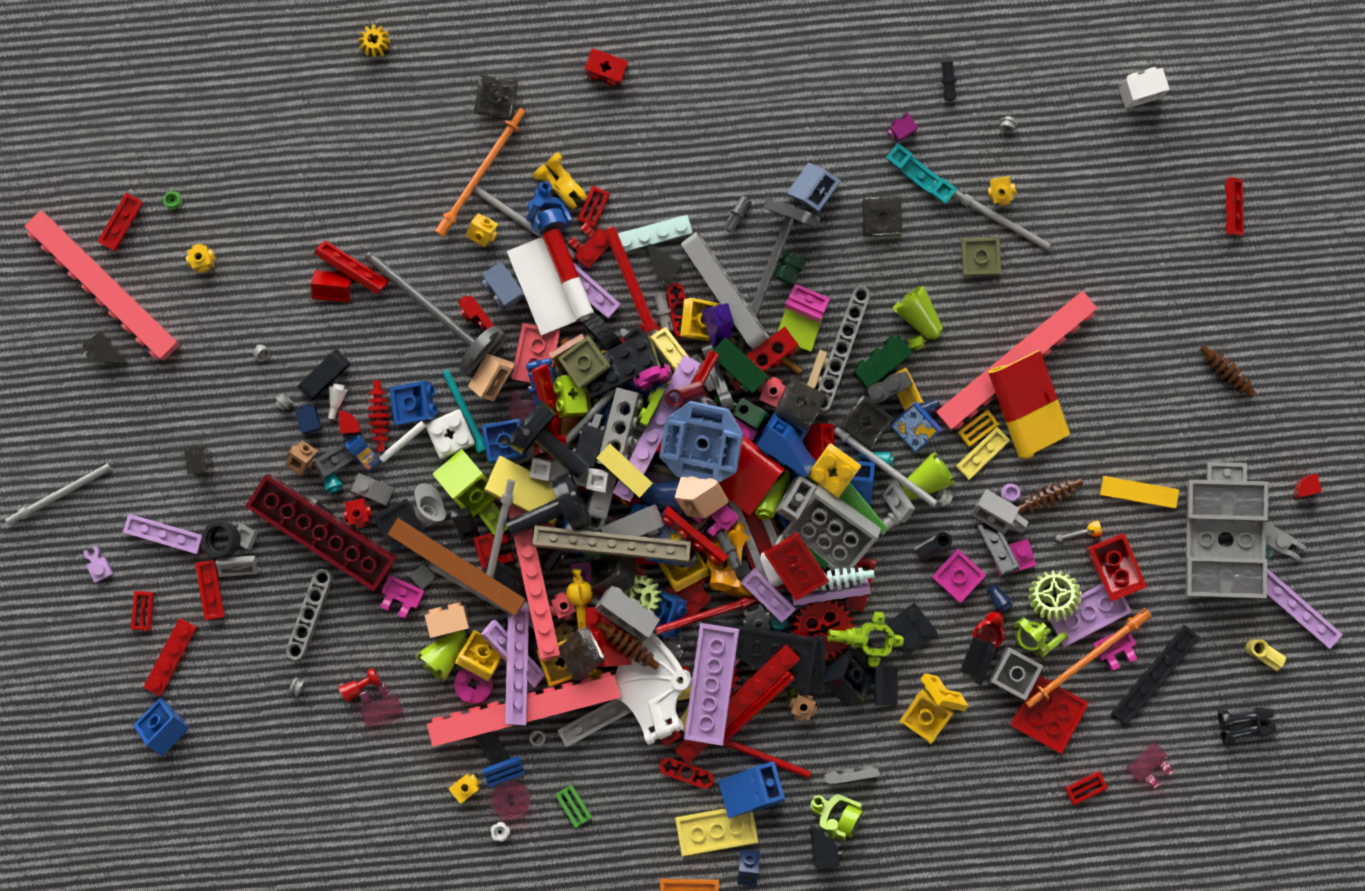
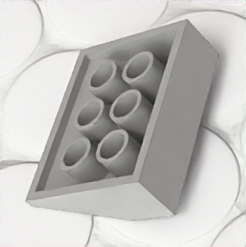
M817 484L799 518L789 522L782 535L789 538L798 532L805 544L829 563L828 568L834 572L835 569L839 568L840 575H843V568H847V573L851 571L850 568H853L878 539L881 528Z

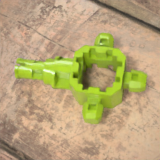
M874 612L872 617L874 623L866 622L861 628H851L845 631L828 630V634H830L828 635V642H844L850 645V647H860L869 655V666L877 667L880 663L879 655L887 656L892 652V646H902L904 638L894 634L890 627L883 624L885 622L883 612ZM881 630L886 633L884 636L885 643L882 647L868 648V634H870V631Z

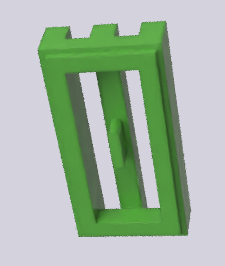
M572 784L555 794L575 828L592 818V815ZM571 790L586 817L583 818L567 791ZM562 794L565 795L568 802L570 803L573 810L580 819L578 822L576 821L573 814L571 813L568 806L561 797Z

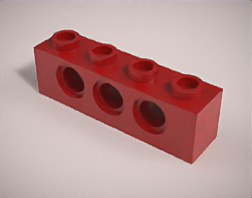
M784 326L746 356L768 374L766 371L771 367L775 369L782 364L783 361L781 359L786 355L789 357L794 355L798 351L797 347L799 344ZM775 344L783 345V352L781 354L773 353V346ZM762 355L768 358V363L765 366H760L757 362L758 358ZM726 375V377L729 379V381L732 383V385L738 392L740 390L745 392L740 387L742 383L737 378L733 381L728 375Z

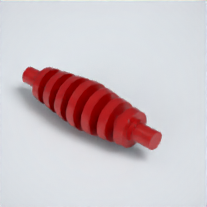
M381 380L373 381V389L370 391L369 396H374V398L369 399V403L374 404V406L368 408V411H375V414H368V419H375V421L369 422V425L376 426V429H371V434H376V437H372V441L377 443V452L385 451L384 443L388 441V436H384V433L389 432V429H383V426L389 425V421H383V418H389V413H382V411L389 409L388 406H382V403H386L387 399L381 396L386 395L385 391L381 389Z

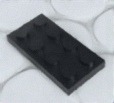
M648 332L602 353L611 365V368L587 385L590 398L596 399L616 388L632 382L634 377L639 379V373L651 367L659 365L661 368Z

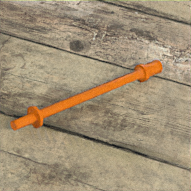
M519 108L511 121L505 120L506 129L451 211L442 215L443 219L434 230L438 235L444 238L451 226L456 224V215L513 131L519 132L520 129L517 125L526 113L525 110Z
M1143 608L1134 617H1129L1123 628L1044 688L1038 686L1037 690L1039 692L1025 702L1027 707L1030 709L1043 698L1048 701L1050 699L1049 693L1130 631H1138L1142 624L1152 618L1150 612Z

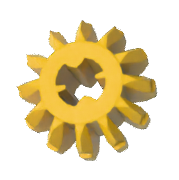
M375 24L372 25L371 30L365 26L366 33H359L362 37L358 39V43L361 44L360 50H365L366 56L370 55L371 52L374 58L377 56V52L383 56L382 49L388 50L389 47L386 44L391 43L390 39L387 38L388 32H383L382 26L376 29ZM375 38L377 43L374 44L371 40Z

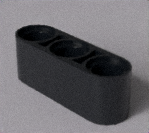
M336 349L297 388L310 401H313L349 367L351 362Z

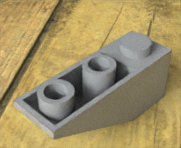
M605 471L609 473L606 492L590 491L586 504L592 524L582 529L601 533V527H603L607 518L617 479L612 472Z

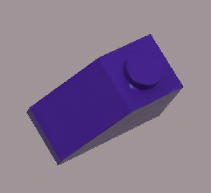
M719 304L701 310L712 347L719 345L725 337L730 341L734 321L729 304Z

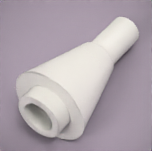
M333 383V386H329L331 407L328 418L336 419L338 407H340L348 391L344 389L345 385Z

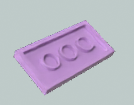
M1099 584L1082 593V596L1079 597L1081 604L1077 605V611L1072 610V616L1066 614L1067 619L1064 620L1062 617H1059L1058 622L1055 621V617H1052L1049 622L1057 636L1062 630L1068 635L1069 639L1066 638L1061 642L1062 647H1066L1132 611L1125 597L1111 602L1102 584Z

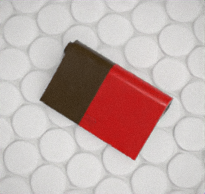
M743 435L737 472L719 482V485L728 499L751 516L771 487L784 476L786 469L772 457L764 454L757 445ZM699 439L702 445H708L705 439Z

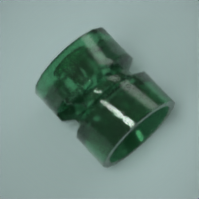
M784 251L780 258L781 265L776 266L773 276L785 284L794 286L799 278L797 273L802 272L806 261L796 254Z

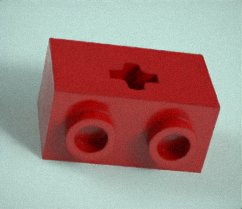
M592 48L584 69L585 74L593 80H604L609 86H621L628 67V61ZM606 66H609V70H606V72H603V69H602V68H605Z

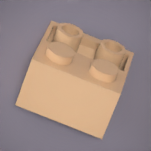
M486 353L468 387L481 398L494 401L515 364Z
M692 476L689 478L681 477L675 499L687 517L706 518L728 504V498L718 481L711 478L704 480Z
M459 602L447 605V610H442V607L429 610V614L425 615L430 638L470 628L466 605L461 606Z

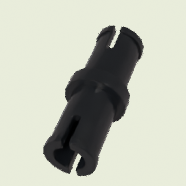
M953 61L941 63L943 74L941 84L944 86V101L957 99L955 92V83L957 81L954 78Z

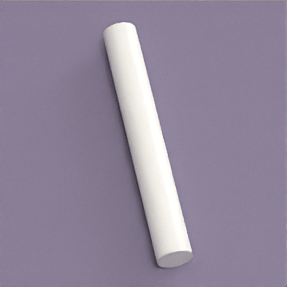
M424 421L419 422L379 456L382 462L387 461L427 427Z

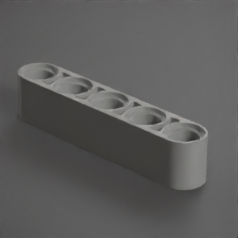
M319 569L312 577L286 648V654L290 659L299 660L306 655L333 581V575L328 570ZM324 572L327 574L328 579L325 583H320L319 575ZM315 591H319L321 594V598L317 602L312 599V594ZM308 609L314 611V617L311 620L305 617V612ZM302 627L306 628L308 632L305 638H301L298 634ZM296 645L301 649V653L297 657L292 654V648Z

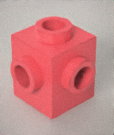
M772 377V379L768 378L758 389L761 392L758 400L777 407L779 401L783 402L787 393L784 390L786 386L782 385L783 381ZM770 388L775 390L774 395L770 393Z
M562 592L554 595L553 605H550L553 616H558V619L563 618L564 621L575 617L573 613H576V606L568 601L566 593ZM563 602L567 603L568 605L567 609L562 610L560 608V605Z

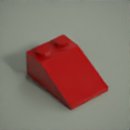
M1125 533L1118 534L1085 548L1091 565L1111 602L1147 587Z

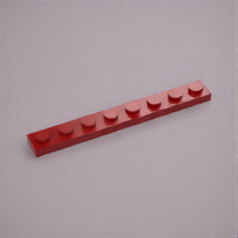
M787 644L730 696L726 728L800 660V657ZM684 739L675 748V751L689 764L710 743Z

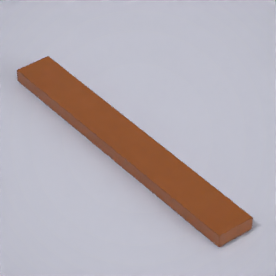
M397 518L390 529L389 536L514 616L518 614L525 603V598L401 519Z

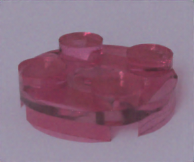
M515 780L501 783L495 788L491 798L494 811L507 820H515L523 816L531 802L528 789L523 783ZM510 794L517 799L514 805L506 802Z

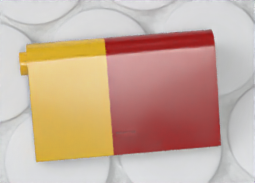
M1040 350L1009 365L998 366L988 371L1018 457L1029 459L1034 456L1035 452L1070 435Z

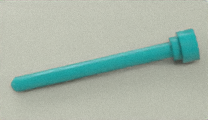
M444 369L442 374L476 441L475 449L477 454L486 452L484 438H482L450 371Z

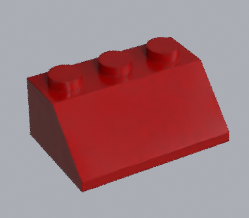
M596 606L585 608L586 666L632 665L631 660L627 658L628 654L623 656L621 654L622 649L617 651L615 649L616 644L612 646L609 643L611 638L609 640L604 639V633L597 628L603 622L608 627L616 626L615 632L618 629H623L596 611Z

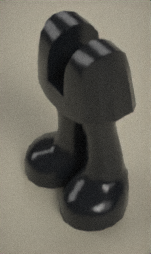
M1257 707L1251 713L1233 715L1227 710H1218V721L1223 728L1253 722V726L1222 729L1220 734L1224 746L1232 745L1236 739L1241 737L1258 735L1259 738H1262L1277 731L1276 724H1260V719L1275 717L1273 709Z

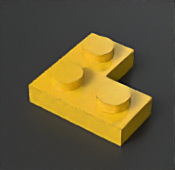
M925 673L921 677V681L925 685L924 688L932 695L934 703L939 707L965 711L969 707L961 693L947 690L938 676Z

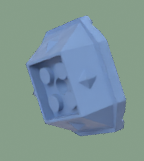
M690 401L665 419L659 457L668 465L676 477L689 478L692 476L704 480L711 478L719 483L737 472L743 432L729 409ZM699 439H705L708 445H702Z

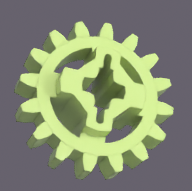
M639 575L634 576V579H627L628 584L622 585L626 596L637 600L643 608L654 612L653 609L659 608L656 603L662 601L658 597V594L662 592L656 590L659 584H652L654 579H647L646 575L641 577ZM639 583L644 584L647 587L643 588L642 585H639Z

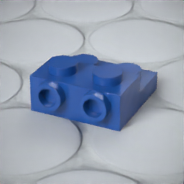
M420 381L390 387L394 425L435 420L438 408L435 403L433 404L432 396L435 395V388L431 382Z
M658 587L656 588L657 591L662 592L658 594L662 601L656 603L659 608L653 609L656 617L660 619L656 627L682 619L687 613V601L676 594H669ZM682 627L661 633V635L664 637H676Z

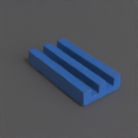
M519 756L482 769L488 788L525 775Z

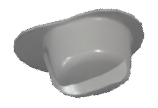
M426 483L419 484L414 491L417 504L415 515L424 523L425 527H429L435 522L444 520L446 510L442 497L435 487Z

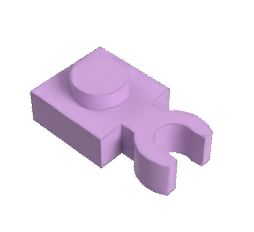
M94 546V555L91 556L85 550L84 556L91 561L86 566L93 581L98 582L113 575V572L106 557L100 558V549Z

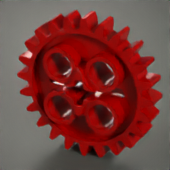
M836 599L833 603H831V600H826V602H813L812 605L805 604L806 609L799 608L802 614H795L798 621L793 622V625L797 626L796 629L792 630L793 633L804 636L824 635L826 660H828L829 654L836 658L835 652L837 651L842 655V647L848 649L844 642H828V635H830L828 630L838 629L845 631L855 627V624L849 623L854 619L853 616L847 617L850 612L849 609L843 611L845 605L842 603L837 606L838 600ZM828 611H832L835 614L831 621H827L824 618ZM814 618L817 621L816 625L811 628L806 626L807 620ZM837 621L840 622L839 625L830 626V625L834 624V623L837 622ZM822 624H824L825 626H830L826 628L827 632L823 633V631L820 630L813 633L812 635H808V632L821 629Z

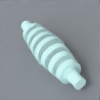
M839 568L835 569L836 576H832V572L829 570L827 571L829 582L822 585V590H826V585H829L830 590H834L835 583H837L838 590L842 589V582H845V588H849V581L853 582V586L857 585V580H860V583L863 584L865 583L864 580L875 578L874 570L865 571L862 568H858L859 572L855 573V568H850L851 573L848 574L847 568H843V575H840Z

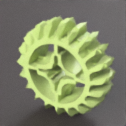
M1052 570L1051 575L1045 572L1044 578L1038 575V582H1032L1033 587L1029 589L1031 593L1029 600L1032 601L1030 606L1035 608L1034 612L1036 614L1040 613L1041 618L1047 615L1048 621L1055 617V621L1058 622L1059 617L1066 620V614L1072 616V610H1078L1077 605L1081 604L1079 597L1082 596L1081 591H1078L1080 586L1075 584V578L1070 579L1068 573L1063 576V572L1059 571L1058 575H1056L1055 571ZM1057 584L1066 587L1068 591H1066V589L1059 588ZM1051 585V587L1048 590H1043L1045 587ZM1054 590H1056L1057 594L1056 602L1053 598ZM1070 599L1064 606L1059 607L1062 602ZM1041 601H1044V603H1050L1053 606V608L1046 606Z

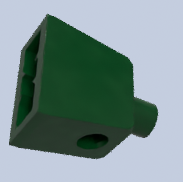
M732 398L735 407L732 410V415L761 434L771 419L768 412L744 398H741L740 401Z

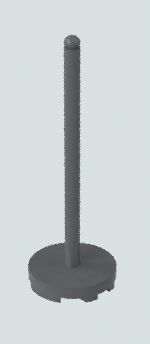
M767 197L763 208L783 216L785 219L750 307L756 318L793 222L796 221L817 229L821 219L818 216L811 217L812 213L795 209L793 205L777 201L774 203L775 199ZM740 333L736 347L743 353L747 342Z
M372 252L366 253L365 259L469 346L460 363V371L465 375L473 378L486 353L496 357L499 356L501 353L499 348L507 340V335H505L502 329L498 326H492L475 339Z

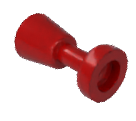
M374 668L367 671L368 677L338 686L341 695L347 703L359 695L362 688L373 684L375 687L382 685Z

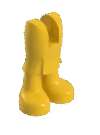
M557 152L546 162V165L559 179L556 180L545 165L539 167L532 174V177L535 180L549 182L551 190L557 193L566 206L574 210L577 205L568 194L573 191L582 201L587 196L584 190L571 178L570 173L564 170L561 165L562 156Z

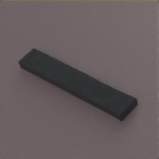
M1183 625L1111 711V714L1127 726L1200 637L1186 625Z

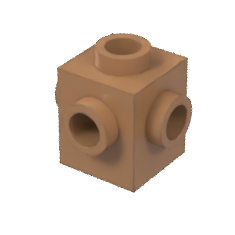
M301 441L297 446L293 445L291 447L285 465L299 475H302L307 468L311 469L314 466L312 461L315 460L318 451L304 441Z
M802 693L801 696L797 694L796 697L791 698L788 708H791L790 713L794 714V719L804 722V719L814 718L818 707L815 706L816 702L812 700L813 696ZM801 704L807 705L806 711L800 710Z

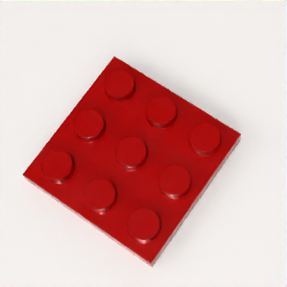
M1039 675L1027 699L1023 700L1010 726L1062 754L1089 703L1058 686L1048 694L1050 698L1048 701L1043 698L1029 709L1025 702L1039 692L1037 687L1041 686L1044 688L1051 683V681Z

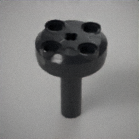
M540 401L515 429V432L506 444L516 453L518 452L522 455L535 442L578 479L589 465L546 429L556 416V413L550 406Z
M570 472L562 474L551 481L557 499L506 521L512 537L562 515L565 516L573 530L592 524L584 496Z

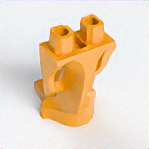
M737 521L727 531L732 545L736 546V553L742 563V548L745 542L750 539V536L744 534L745 524ZM710 536L711 542L722 550L717 538ZM707 559L706 565L711 574L709 583L711 589L722 591L734 597L752 596V593L736 577L735 570H731L728 561L727 567L723 568V563L719 567Z

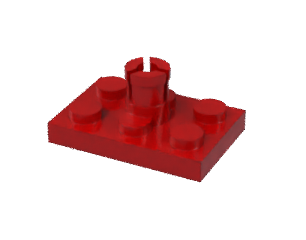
M798 532L764 552V555L796 601L829 582V578Z

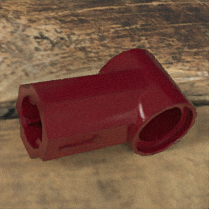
M700 381L668 391L665 394L666 404L670 407H677L690 401L704 398ZM671 393H677L679 396V401L676 404L671 403L669 400Z

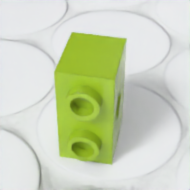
M562 375L557 378L554 383V392L557 396L556 410L559 412V418L581 417L588 413L585 387L580 390L570 375Z

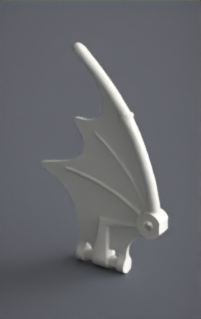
M592 598L588 604L597 606L600 600ZM653 632L648 639L641 642V649L645 646L648 649L647 654L649 652L654 654V660L660 663L657 670L650 666H641L642 661L636 663L634 662V657L631 660L632 665L618 666L616 672L622 695L617 700L626 704L636 716L648 745L654 743L658 738L663 739L670 736L674 731L678 732L684 729L683 723L676 713V703L681 691L688 689L692 685L690 672L682 669L672 652ZM672 718L673 723L669 725L667 719ZM652 726L655 727V732L653 733L649 730Z

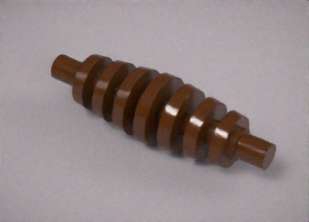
M1205 345L1199 349L1206 357L1204 361L1206 363L1211 361L1209 365L1211 369L1217 366L1214 370L1216 375L1221 371L1223 372L1219 376L1221 380L1228 376L1229 378L1225 383L1229 385L1233 381L1232 388L1236 389L1239 386L1238 392H1244L1251 398L1257 393L1251 388L1250 384L1252 382L1250 380L1244 381L1247 377L1245 374L1240 377L1238 376L1241 373L1240 368L1233 371L1236 367L1234 362L1227 366L1230 362L1229 358L1222 361L1223 354L1220 353L1216 356L1215 354L1218 351L1216 349L1210 350Z
M1081 478L1075 481L1067 479L1065 480L1066 485L1060 481L1058 482L1059 488L1055 483L1050 484L1051 490L1048 486L1043 487L1045 494L1039 489L1037 491L1038 497L1033 493L1030 495V501L1026 497L1023 499V504L1016 506L1020 508L1018 514L1024 511L1032 513L1034 512L1033 507L1037 511L1041 510L1040 504H1042L1044 509L1048 508V502L1051 506L1056 505L1054 498H1056L1058 503L1062 501L1061 495L1065 499L1068 498V492L1072 495L1076 493V488L1084 485Z
M603 622L600 623L597 629L604 633V639L609 640L611 638L609 643L612 646L616 644L615 649L617 651L622 649L621 654L623 656L628 654V659L632 660L635 657L634 662L640 663L642 661L641 666H650L657 670L660 663L654 660L652 652L647 654L648 649L645 646L641 649L642 643L640 641L636 643L637 638L632 636L629 639L630 634L627 632L622 636L623 630L618 629L615 632L616 626L608 627Z

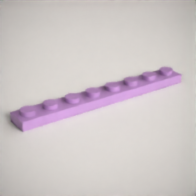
M683 355L629 460L643 475H645L662 440L665 419L680 407V405L677 407L668 406L665 402V394L672 389L692 384L701 366V363ZM677 393L669 395L671 403L676 404L679 401ZM620 479L613 491L614 494L631 502L635 494Z

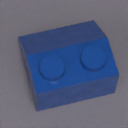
M161 697L133 725L146 746L161 756L189 729L184 719Z

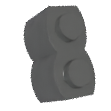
M906 371L899 372L887 377L885 381L872 385L868 389V393L873 403H880L891 399L897 393L906 391L913 383Z

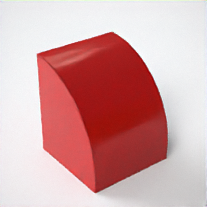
M338 411L341 435L362 434V428L357 418L348 412Z
M1317 473L1307 475L1298 481L1294 489L1295 498L1322 492Z

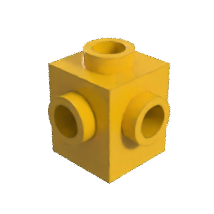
M1010 175L990 180L991 188H988L989 198L993 199L994 203H999V206L1010 204V201L1014 199V195H1017L1015 183H1011Z
M478 213L471 221L465 237L486 247L489 242L493 243L496 239L498 224Z
M197 244L192 246V249L187 250L188 256H186L188 266L192 267L194 271L203 273L215 267L214 252L206 245ZM202 255V258L197 260V256Z

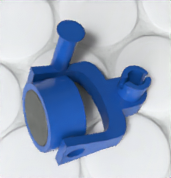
M542 181L536 187L534 198L527 205L528 214L526 220L531 223L532 231H536L538 228L541 235L557 228L563 232L572 221L561 198L551 196V185L547 181H544V184ZM540 207H555L536 215Z

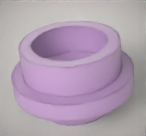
M1007 484L1002 488L1001 496L1010 503L1016 502L1020 497V489L1015 484Z

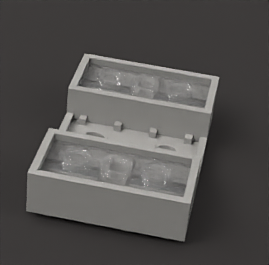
M1207 462V480L1187 481L1185 596L1267 598V559H1265L1266 521L1268 520V482L1247 481V463ZM1223 532H1228L1233 537V543L1229 547H1223L1218 542V537Z

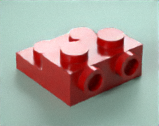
M466 295L458 301L459 306L462 308L459 312L467 323L470 320L473 324L478 323L483 331L495 326L472 295L469 297Z

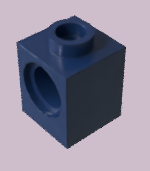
M307 404L300 406V410L295 411L301 434L306 435L323 430L316 407Z

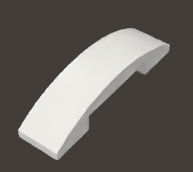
M533 458L530 477L549 481L569 472L556 460ZM588 467L578 479L572 474L577 485L585 486L586 489L606 492L608 472Z

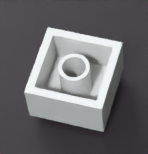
M1156 67L1145 70L1143 74L1133 73L1128 75L1127 79L1123 80L1119 90L1125 109L1162 98L1169 91V86L1163 68L1156 69Z

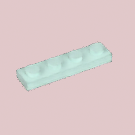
M688 215L618 233L625 252L691 235L692 229Z

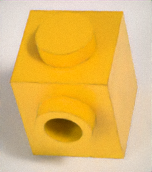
M467 773L448 789L461 804L480 789L478 786L480 782L474 774L470 776Z

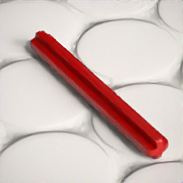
M789 671L786 672L725 730L724 741L727 742L783 691L795 679L793 674Z

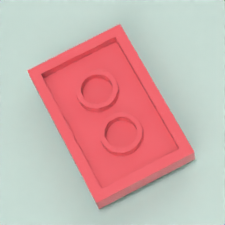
M523 323L511 379L530 383L528 376L530 371L526 369L527 363L546 358L551 359L549 353L557 349L561 331L554 330L541 336L536 325Z

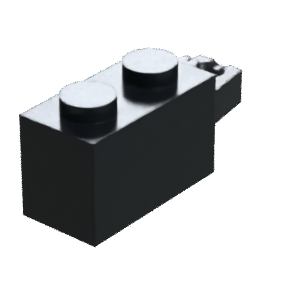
M595 413L592 423L584 424L583 429L578 434L579 442L577 447L573 449V452L586 462L589 467L595 469L600 467L596 457L600 453L606 429L603 426L605 417Z

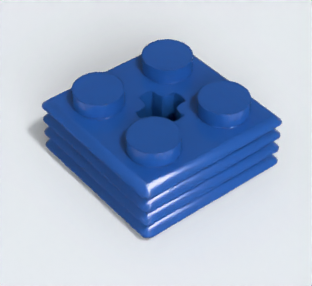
M520 419L482 426L489 464H496L499 456L510 461L527 457L526 452L520 455L510 448L508 444L506 446L499 444L504 437L507 440L510 439L515 429L521 423Z

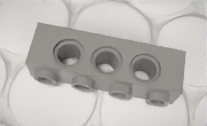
M616 388L600 453L609 443L613 447L619 443L621 446L619 453L629 461L630 456L628 453L630 447L634 444V430L639 425V411L644 406L642 394ZM626 406H630V413L628 415L624 414ZM624 424L626 427L625 432L620 434L619 427Z

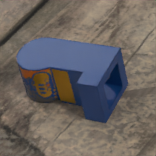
M358 433L345 443L346 448L368 471L381 462Z

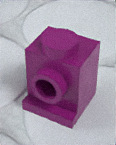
M907 112L904 114L903 120L898 118L891 124L892 127L887 131V134L892 141L895 140L899 143L915 133L918 126Z

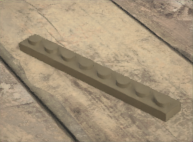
M535 526L532 545L533 547L689 563L691 542Z

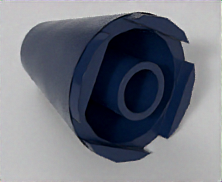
M680 480L654 483L640 497L643 504L649 506L656 504L657 508L662 511L669 506L682 518H687L675 499Z

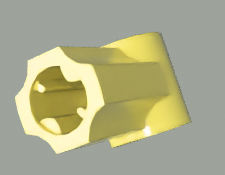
M1252 639L1246 644V652L1250 656L1256 657L1273 670L1278 671L1284 665L1286 657L1270 647L1264 640ZM1256 643L1260 645V651L1258 653H1256L1254 650V646Z

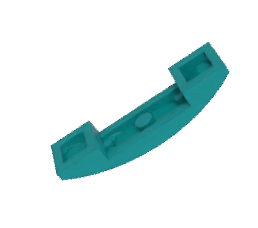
M897 143L886 159L910 181L946 205L958 189L944 178L941 179L915 159L912 153Z

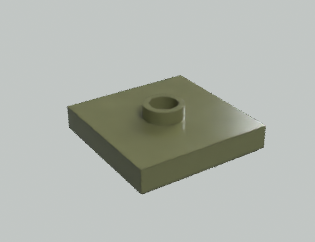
M999 237L961 238L963 277L1001 275Z
M589 335L558 358L580 390L611 368V365Z

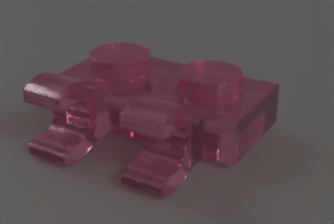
M517 390L510 392L513 405L508 406L512 420L520 419L522 422L536 407L532 392L530 393L532 400L522 403Z
M386 683L377 686L383 698L381 700L372 702L368 690L359 694L365 705L360 708L366 726L403 712L397 694L391 695Z
M1156 742L1150 744L1126 767L1138 782L1144 779L1154 789L1160 784L1151 774L1157 766L1166 775H1170L1174 771L1165 761L1168 755Z

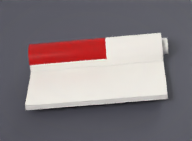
M559 228L544 233L541 238L507 251L541 336L579 320L585 322L594 313Z

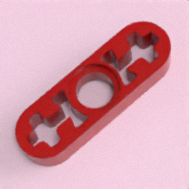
M672 283L667 289L669 308L671 309L673 331L678 338H686L680 335L681 332L676 330L680 325L679 321L675 322L674 320H681L683 315L677 316L673 312L675 306L680 305L684 308L685 291L681 284ZM674 287H677V290H681L678 293L679 300L683 299V302L678 301L672 304L671 301H675V295L670 292L673 291Z
M670 757L664 758L660 762V770L664 775L701 788H709L713 784V775L707 770ZM668 761H671V765L677 767V763L681 764L678 769V776L674 775L675 770L670 769L666 772L663 764H667ZM689 767L692 770L690 778L682 777L681 770L683 768ZM695 770L700 771L698 773L699 776L708 774L710 782H706L703 785L701 779L696 778V782L692 781L695 777Z

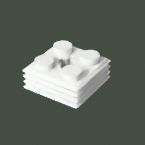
M460 409L426 423V429L440 459H445L456 454L461 449L465 450L475 445L473 436ZM448 430L455 431L453 439L445 436L448 434Z

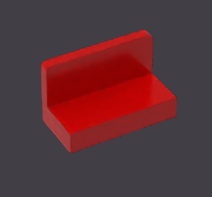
M315 270L311 281V299L350 302L352 278L341 272Z
M820 423L804 426V428L809 430L804 437L805 447L816 461L829 444L834 445L833 424Z

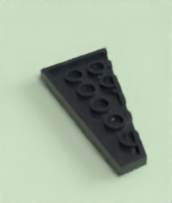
M711 620L701 621V623L740 629L736 659L747 663V665L757 670L787 644L800 657V660L788 670L795 677L788 686L794 687L806 695L809 694L817 637Z

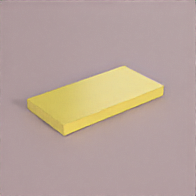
M502 456L498 457L484 489L485 492L501 499L502 494L505 493L508 479L514 480L512 505L525 512L557 499L551 481L531 478L530 470ZM557 518L548 521L547 523L553 525L555 524Z
M726 808L675 817L682 856L758 843L753 812L728 819Z

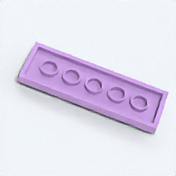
M705 623L700 624L684 737L686 740L722 746L724 744L740 629Z

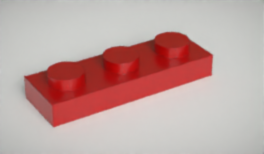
M1229 177L1226 178L1225 210L1227 212L1225 227L1227 235L1244 236L1243 180Z
M126 192L97 242L116 252L144 202Z
M216 560L195 563L204 619L211 620L225 617Z

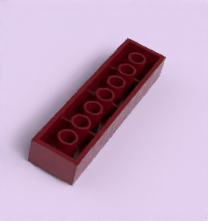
M265 474L245 505L247 509L372 591H377L398 560L397 556L272 474Z

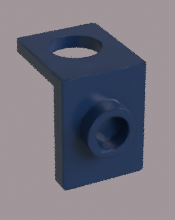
M741 849L737 884L756 886L760 851ZM748 876L753 879L750 881H746L742 878Z

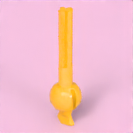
M575 568L572 570V574H574L573 582L568 586L566 596L568 601L576 606L584 668H592L593 666H586L585 608H587V604L593 597V590L591 585L583 581L582 576H580L582 570Z

